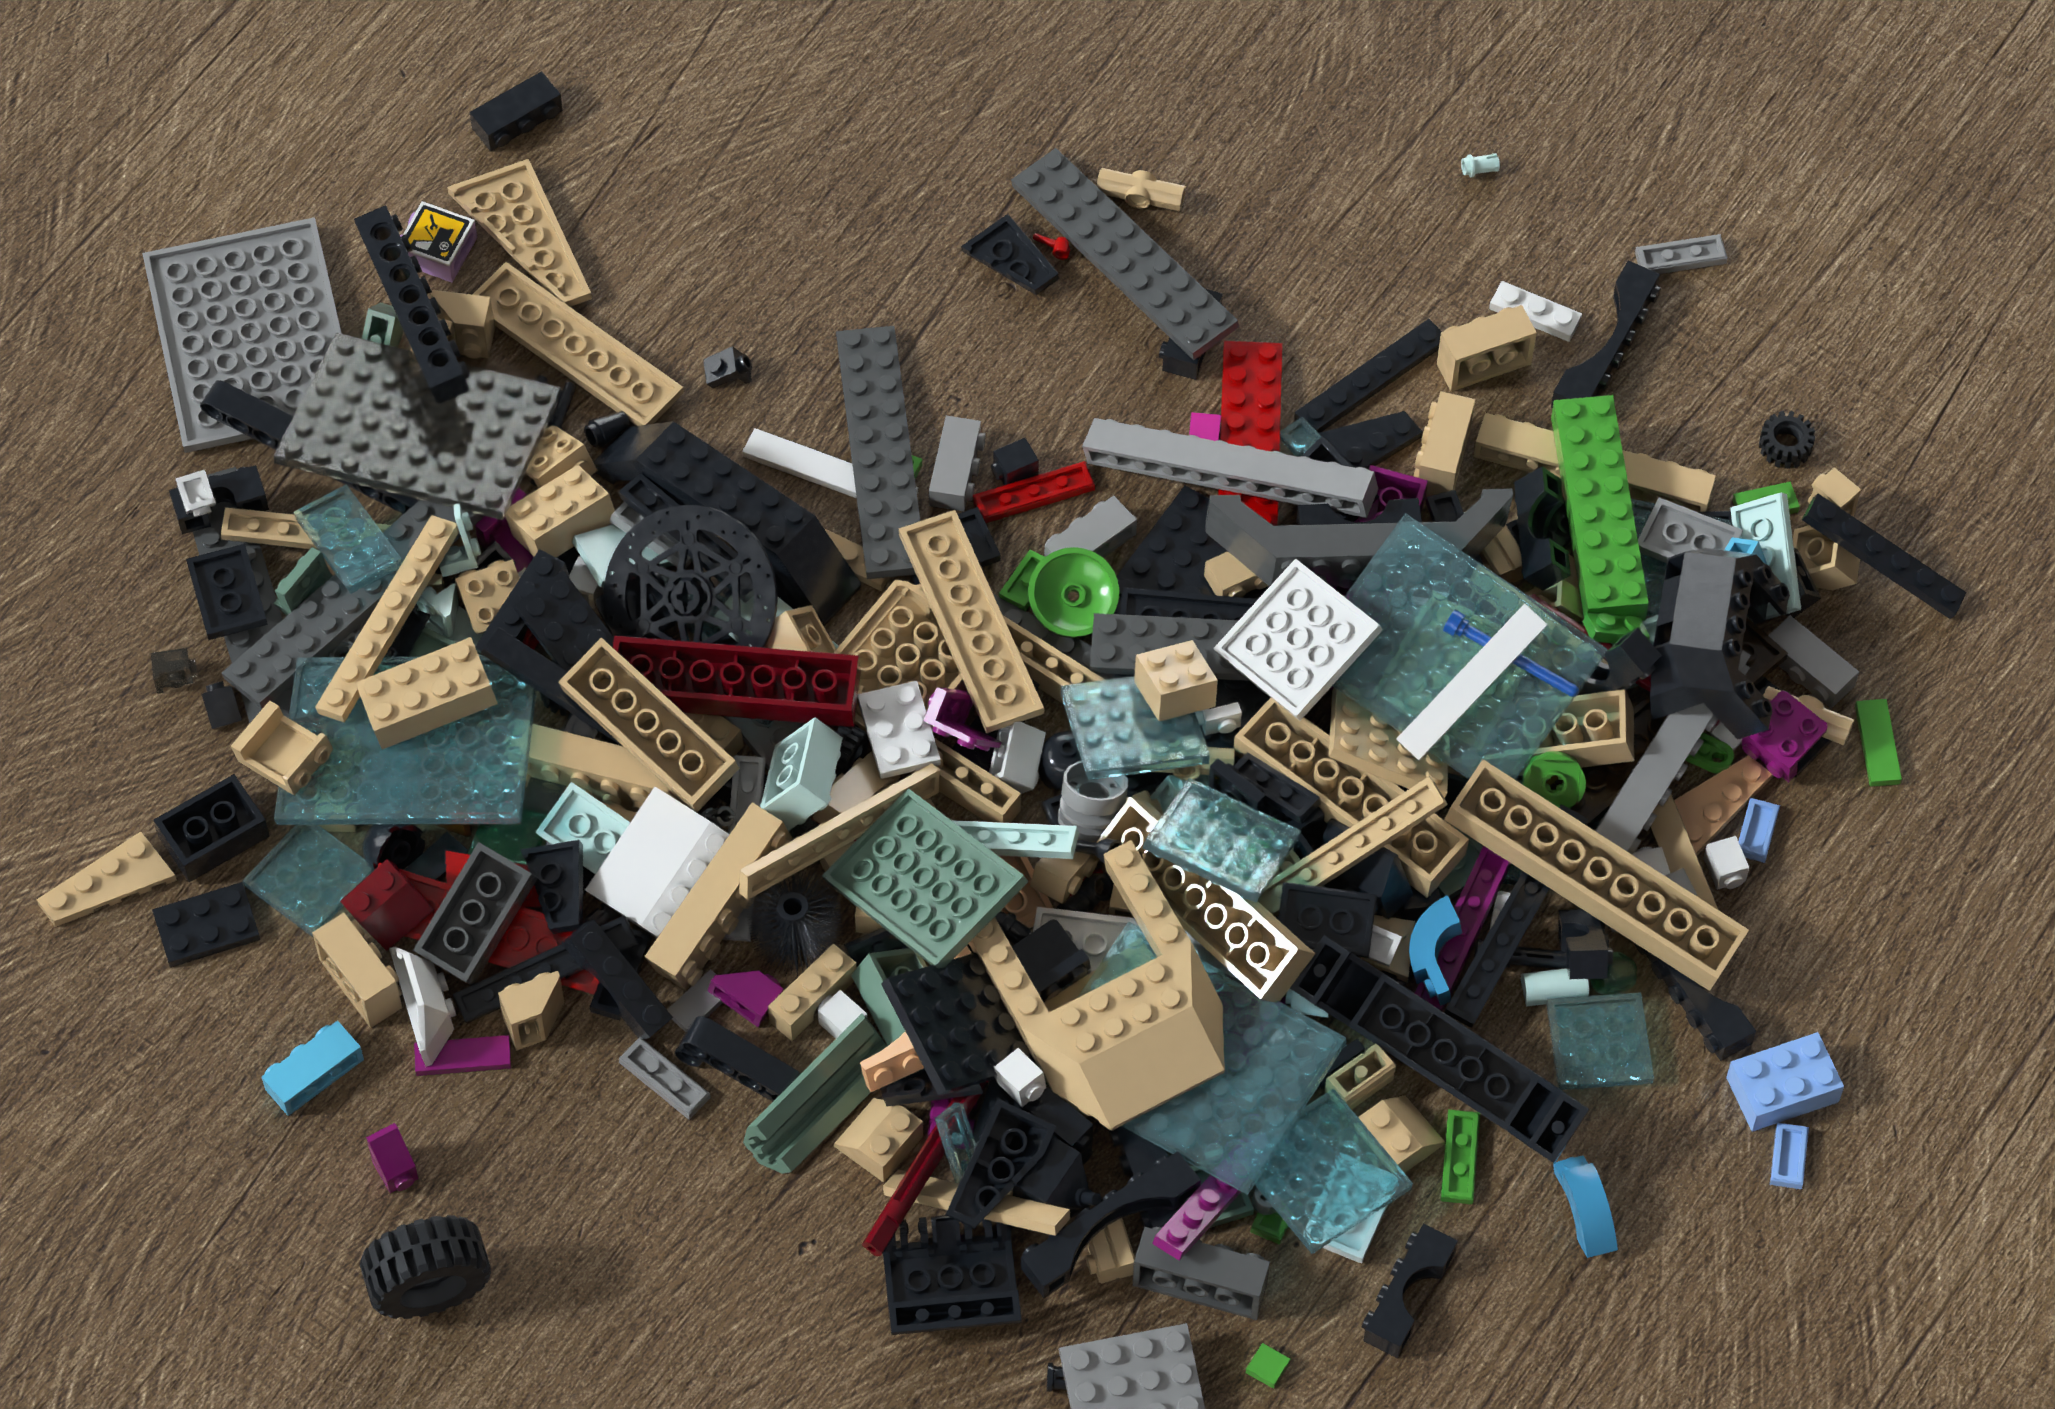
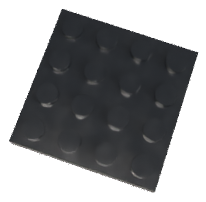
M977 953L955 958L943 968L931 965L889 977L881 983L938 1096L996 1079L997 1073L994 1067L1017 1048L1031 1061L1036 1063Z

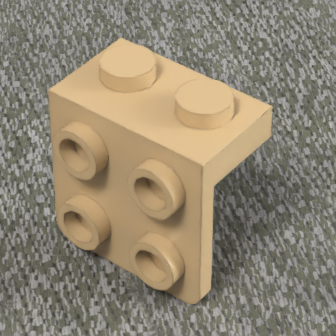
M557 426L544 429L540 432L539 436L527 445L520 447L509 458L514 467L534 479L538 489L576 465H579L590 476L598 471L585 445Z
M513 559L506 562L504 560L495 561L485 569L479 571L469 570L455 578L458 598H462L472 628L476 634H482L486 631L520 579Z

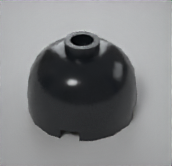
M1065 731L1054 734L1043 744L1038 767L1040 779L1048 788L1051 789L1053 787L1062 793L1063 777L1066 769L1078 761L1098 760L1096 748L1087 737L1080 733Z
M385 817L378 820L370 827L362 844V853L367 865L374 871L379 863H383L388 859L395 863L399 869H405L424 851L425 840L421 838L422 830L401 817Z

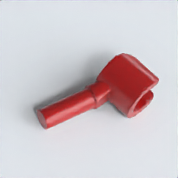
M1037 233L1033 235V240L1053 248L1052 254L1055 258L1061 260L1068 258L1071 249L1067 238L1058 237L1055 240Z

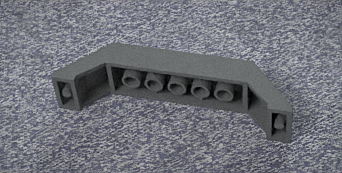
M1482 489L1480 499L1456 522L1273 526L1242 503L1240 495H1210L1205 529L1210 537L1269 587L1295 558L1330 586H1340L1342 588L1365 585L1376 588L1385 585L1411 587L1416 584L1442 586L1452 583L1505 527L1513 498V489Z

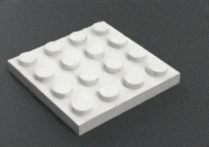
M1295 558L1213 649L1225 661L1301 721L1383 629L1377 622Z

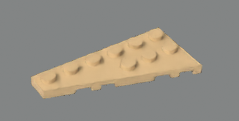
M529 159L447 187L448 194L545 290L569 307L592 299L591 291Z

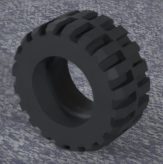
M447 1215L446 1217L433 1216L426 1220L422 1218L408 1225H400L391 1232L387 1231L381 1235L380 1239H375L370 1243L369 1248L364 1250L360 1261L361 1272L372 1307L381 1315L394 1319L399 1317L412 1319L414 1316H429L430 1313H439L451 1306L460 1305L462 1301L472 1298L476 1295L477 1291H481L485 1284L488 1283L491 1274V1266L478 1226L465 1217L457 1218L455 1215Z

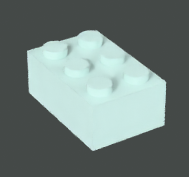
M816 717L777 743L772 755L760 807L783 821L788 831L798 824H803L809 816L818 810H824L831 800L830 791L832 783L836 778L835 769L837 761L841 756L840 747L843 737Z

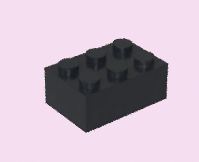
M235 774L153 820L158 837L189 883L270 837L265 818Z

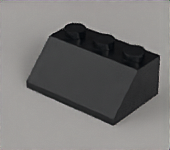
M1331 818L1327 822L1320 847L1349 829V827ZM1385 847L1380 848L1324 885L1326 888L1376 894L1375 915L1378 913L1388 920L1413 896L1398 854Z

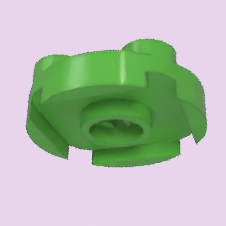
M1549 751L1532 757L1524 771L1523 785L1558 808L1562 804L1571 809L1570 807L1575 805L1577 801L1579 802L1583 797L1586 779L1577 759L1564 752ZM1553 775H1557L1559 780H1563L1562 784L1557 785L1556 790H1551L1550 785L1546 784V780L1551 779Z

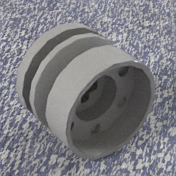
M1089 759L1070 765L1064 772L1058 823L1065 826H1077L1079 831L1078 839L1097 842L1126 802L1128 778L1125 773L1114 764L1102 760Z

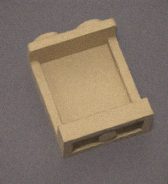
M269 701L231 745L238 762L294 796L300 788L308 784L311 775L329 759L333 751L325 734L320 733L317 736L283 715L280 707L272 701Z

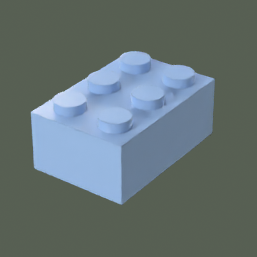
M1818 1032L1731 1061L1726 1077L1752 1132L1838 1103L1844 1089V1085Z

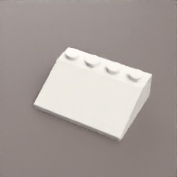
M654 787L585 891L622 916L625 915L629 921L657 939L730 834L662 790Z

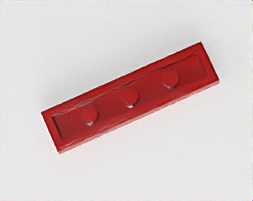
M1083 461L974 494L973 503L975 507L979 508L985 523H989L1094 491L1095 484L1086 462Z

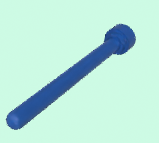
M1455 609L1448 618L1443 631L1453 637L1455 635L1459 637L1464 635L1484 647L1492 637L1469 625L1470 621L1465 619L1466 615ZM1522 654L1513 662L1514 665L1571 697L1579 694V688L1575 684Z

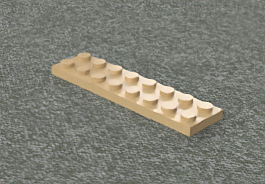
M507 262L472 294L491 298L496 327L617 413L619 411L625 412L629 421L636 426L654 424L684 393L683 386Z
M956 510L899 528L900 539L986 733L1010 726L1014 722H1021L1044 714L1043 704Z

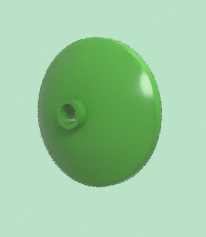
M1069 547L1054 551L1040 561L1030 578L1028 598L1034 616L1046 629L1064 637H1084L1093 633L1094 613H1115L1119 600V584L1114 570L1103 557L1088 549ZM1076 592L1079 595V599L1070 601L1068 594Z

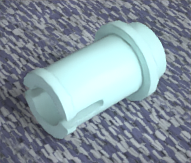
M1496 153L1476 157L1469 154L1466 158H1462L1461 168L1464 175H1469L1472 178L1475 174L1498 172L1500 163Z

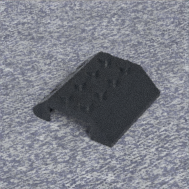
M946 1215L932 1216V1238H928L926 1217H921L918 1222L920 1242L908 1243L909 1228L906 1219H904L899 1226L900 1241H896L894 1234L883 1252L891 1335L1021 1323L1019 1293L1016 1286L1011 1242V1225L996 1222V1231L992 1232V1221L983 1219L982 1225L985 1235L973 1236L972 1227L964 1224V1235H960L959 1221Z

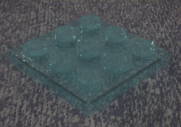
M305 815L242 881L246 888L313 937L312 932L328 923L344 906L340 900L369 876L373 870L368 866L364 858Z
M1641 993L1547 999L1546 1006L1559 1089L1570 1090L1653 1084L1654 1075Z

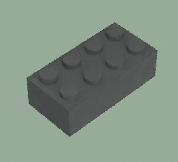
M478 842L413 951L470 985L475 984L538 878Z
M1144 1227L1134 1260L1133 1286L1253 1320L1258 1319L1267 1288L1270 1261H1266L1262 1256L1255 1253H1247L1245 1255L1234 1252L1232 1248L1226 1245L1217 1244L1213 1246L1205 1244L1200 1239L1179 1261L1152 1244L1155 1235L1162 1229L1161 1227H1153L1152 1229Z

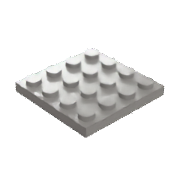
M1187 1323L1060 1347L1058 1349L1071 1409H1205Z

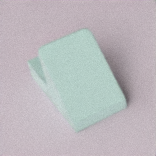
M456 584L450 585L438 594L431 586H426L416 603L419 606L417 610L430 614L429 621L446 636L450 637L454 634L459 605Z

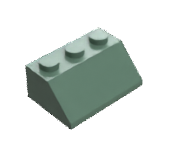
M910 948L868 953L851 975L887 1046L898 1039L905 1030L881 983L889 977L927 967L923 958Z

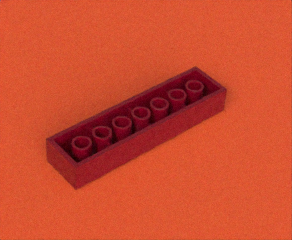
M614 636L613 648L683 713L807 723L816 717L825 725L854 727L861 676L859 655Z

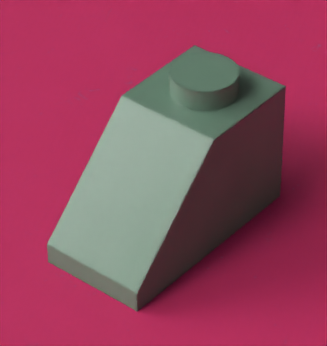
M380 302L368 308L357 365L383 373L386 372L403 334V328L393 306Z

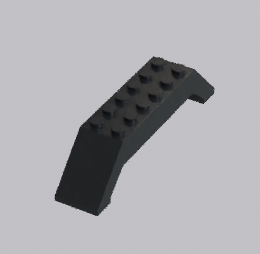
M674 421L627 427L593 462L598 470L595 473L611 484L619 480H633L642 473L680 506L700 505L723 511L743 523L760 541L771 561L774 573L783 582L800 608L812 605L823 626L861 588V582L814 514Z
M1324 935L1313 951L1315 955L1292 984L1291 990L1373 1043H1376L1382 1049L1508 1131L1554 1164L1556 1163L1590 1109L1327 936Z

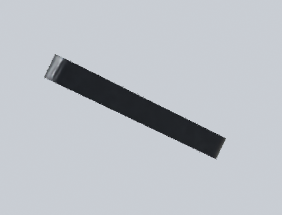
M215 381L200 404L203 412L211 418L402 514L406 513L434 488V486L227 382Z

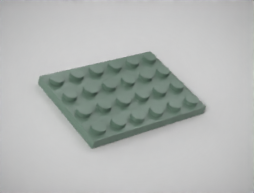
M909 788L822 875L831 887L930 965H935L937 968L946 967L1028 883V880L1022 873Z

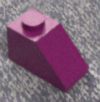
M760 971L715 975L711 979L707 991L756 1027H759L769 1014L768 1005L784 989L773 976L769 974L764 975Z
M395 1123L366 1137L373 1165L390 1194L396 1190L403 1191L413 1185L414 1181L419 1179L416 1166Z

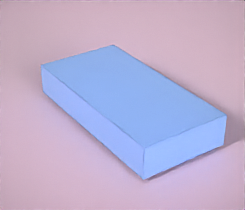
M1750 797L1738 841L1745 858L1765 863L1780 805Z
M1777 1122L1770 1185L1802 1189L1809 1127Z

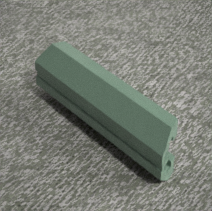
M863 1013L747 1127L743 1143L753 1153V1157L759 1164L781 1174L792 1172L871 1093L866 1086L860 1062L882 1051L887 1045Z

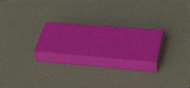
M509 1035L447 1040L433 1064L427 1067L424 1064L417 1042L414 1043L416 1076L511 1068Z

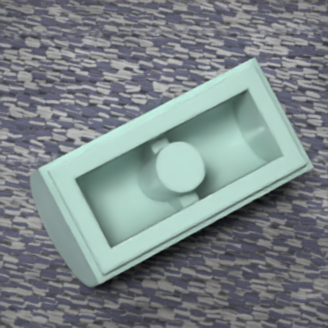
M1566 968L1521 974L1526 1007L1588 999V979L1570 980Z

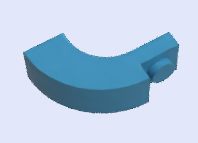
M1448 895L1433 903L1421 915L1413 929L1409 945L1410 962L1416 984L1424 981L1430 998L1436 996L1440 1006L1449 1003L1451 995L1437 964L1438 956L1446 942L1462 934L1459 918Z
M1584 1155L1569 1157L1555 1164L1553 1163L1554 1174L1568 1198L1573 1213L1577 1240L1586 1257L1589 1258L1617 1251L1616 1233L1609 1203L1594 1164H1588Z

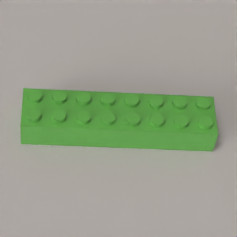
M1613 395L1554 400L1551 421L1583 616L1585 617L1586 613H1607L1618 616L1631 615L1646 621L1649 602Z

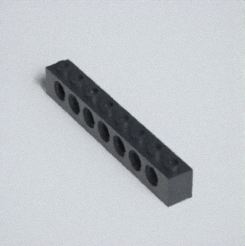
M385 205L354 218L361 238L437 405L469 392L470 389L466 379L471 378L465 362L458 363L456 359L461 354L455 341H448L447 339L451 332L445 319L438 320L437 315L441 314V310L435 297L429 299L427 296L432 291L426 277L419 278L418 276L422 269L416 256L410 257L408 252L413 250L406 234L401 237L399 235L403 228L397 214L391 216Z

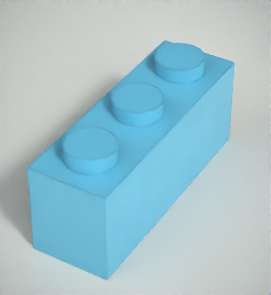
M337 1020L331 1026L326 1025L322 1027L308 1043L295 1047L290 1056L281 1063L271 1065L262 1076L264 1088L286 1115L289 1116L362 1062L364 1058L361 1046Z

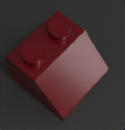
M388 859L340 900L357 922L386 951H389V948L396 945L434 911V908L397 865Z

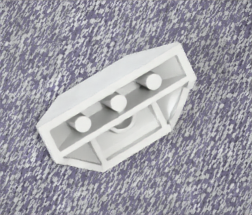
M398 947L389 948L400 980L399 983L418 1048L427 1067L433 1064L454 1030L451 1017L456 1016L455 1008L451 998L445 999L443 993L449 990L444 973L437 974L433 962Z

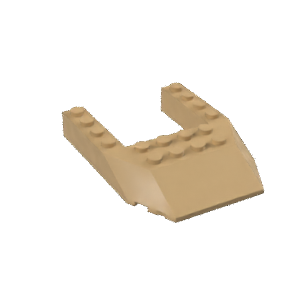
M894 580L834 651L835 654L859 655L861 676L858 694L917 681L927 713L929 698L937 687L968 691L921 584L913 585L907 581ZM1003 616L1030 678L1040 684L1039 689L1093 722L1110 701L1111 683ZM857 699L854 723L861 730L867 732ZM934 738L941 765L936 766L940 770L939 792L986 822L1011 823L1021 811V793Z
M1132 840L1103 854L1106 871L1157 958L1049 1012L995 917L968 943L973 953H977L980 960H982L992 983L998 990L1000 998L1013 1018L1015 1026L1036 1064L1043 1071L1044 1078L1051 1090L1062 1099L1065 1098L1077 1106L1081 1112L1096 1118L1100 1124L1111 1131L1225 1073L1222 1002L1191 940Z

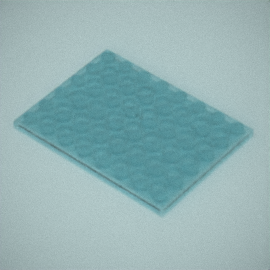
M1405 513L1344 596L1377 622L1383 630L1332 686L1402 733L1483 648V646L1464 635L1462 637L1457 635L1453 637L1443 631L1448 618L1455 609L1466 615L1465 619L1470 621L1469 625L1493 637L1526 604L1548 626L1523 651L1522 655L1575 684L1579 691L1605 657L1604 654L1608 649ZM1512 663L1429 752L1468 779H1470L1482 760L1487 761L1508 776L1516 779L1575 697L1563 693Z
M479 656L498 704L382 750L361 697L345 723L320 715L315 708L345 657L297 658L289 719L317 736L320 733L325 734L333 751L329 759L311 775L308 784L300 788L295 796L278 786L274 814L276 824H521L537 690L487 657ZM384 657L374 675L419 657Z
M1131 922L1127 923L1078 997L1157 958L1139 926ZM1201 960L1223 1005L1225 1073L1122 1126L1172 1154L1178 1151L1186 1162L1248 1195L1345 1046L1346 1037L1279 1001L1270 1002L1260 999L1240 980Z

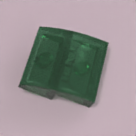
M488 803L468 855L472 854L476 845L480 842L513 863L527 865L520 849L541 846L543 838L535 832L547 815L521 807Z

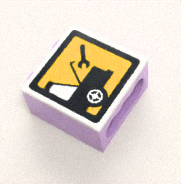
M423 201L416 212H413L410 216L408 227L403 234H406L413 250L408 252L410 257L416 256L422 272L449 282L454 281L477 239L475 220Z

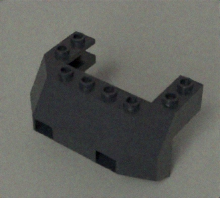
M1702 548L1686 551L1668 558L1653 646L1662 656L1653 664L1656 669L1651 673L1650 702L1652 720L1704 703L1737 740L1769 730L1770 718L1773 712L1772 705L1755 688L1753 682L1747 679L1739 670L1744 632L1746 630V618L1748 616L1754 624L1765 621L1768 603L1780 615L1786 614L1790 594L1788 587L1774 575L1771 568L1757 554Z

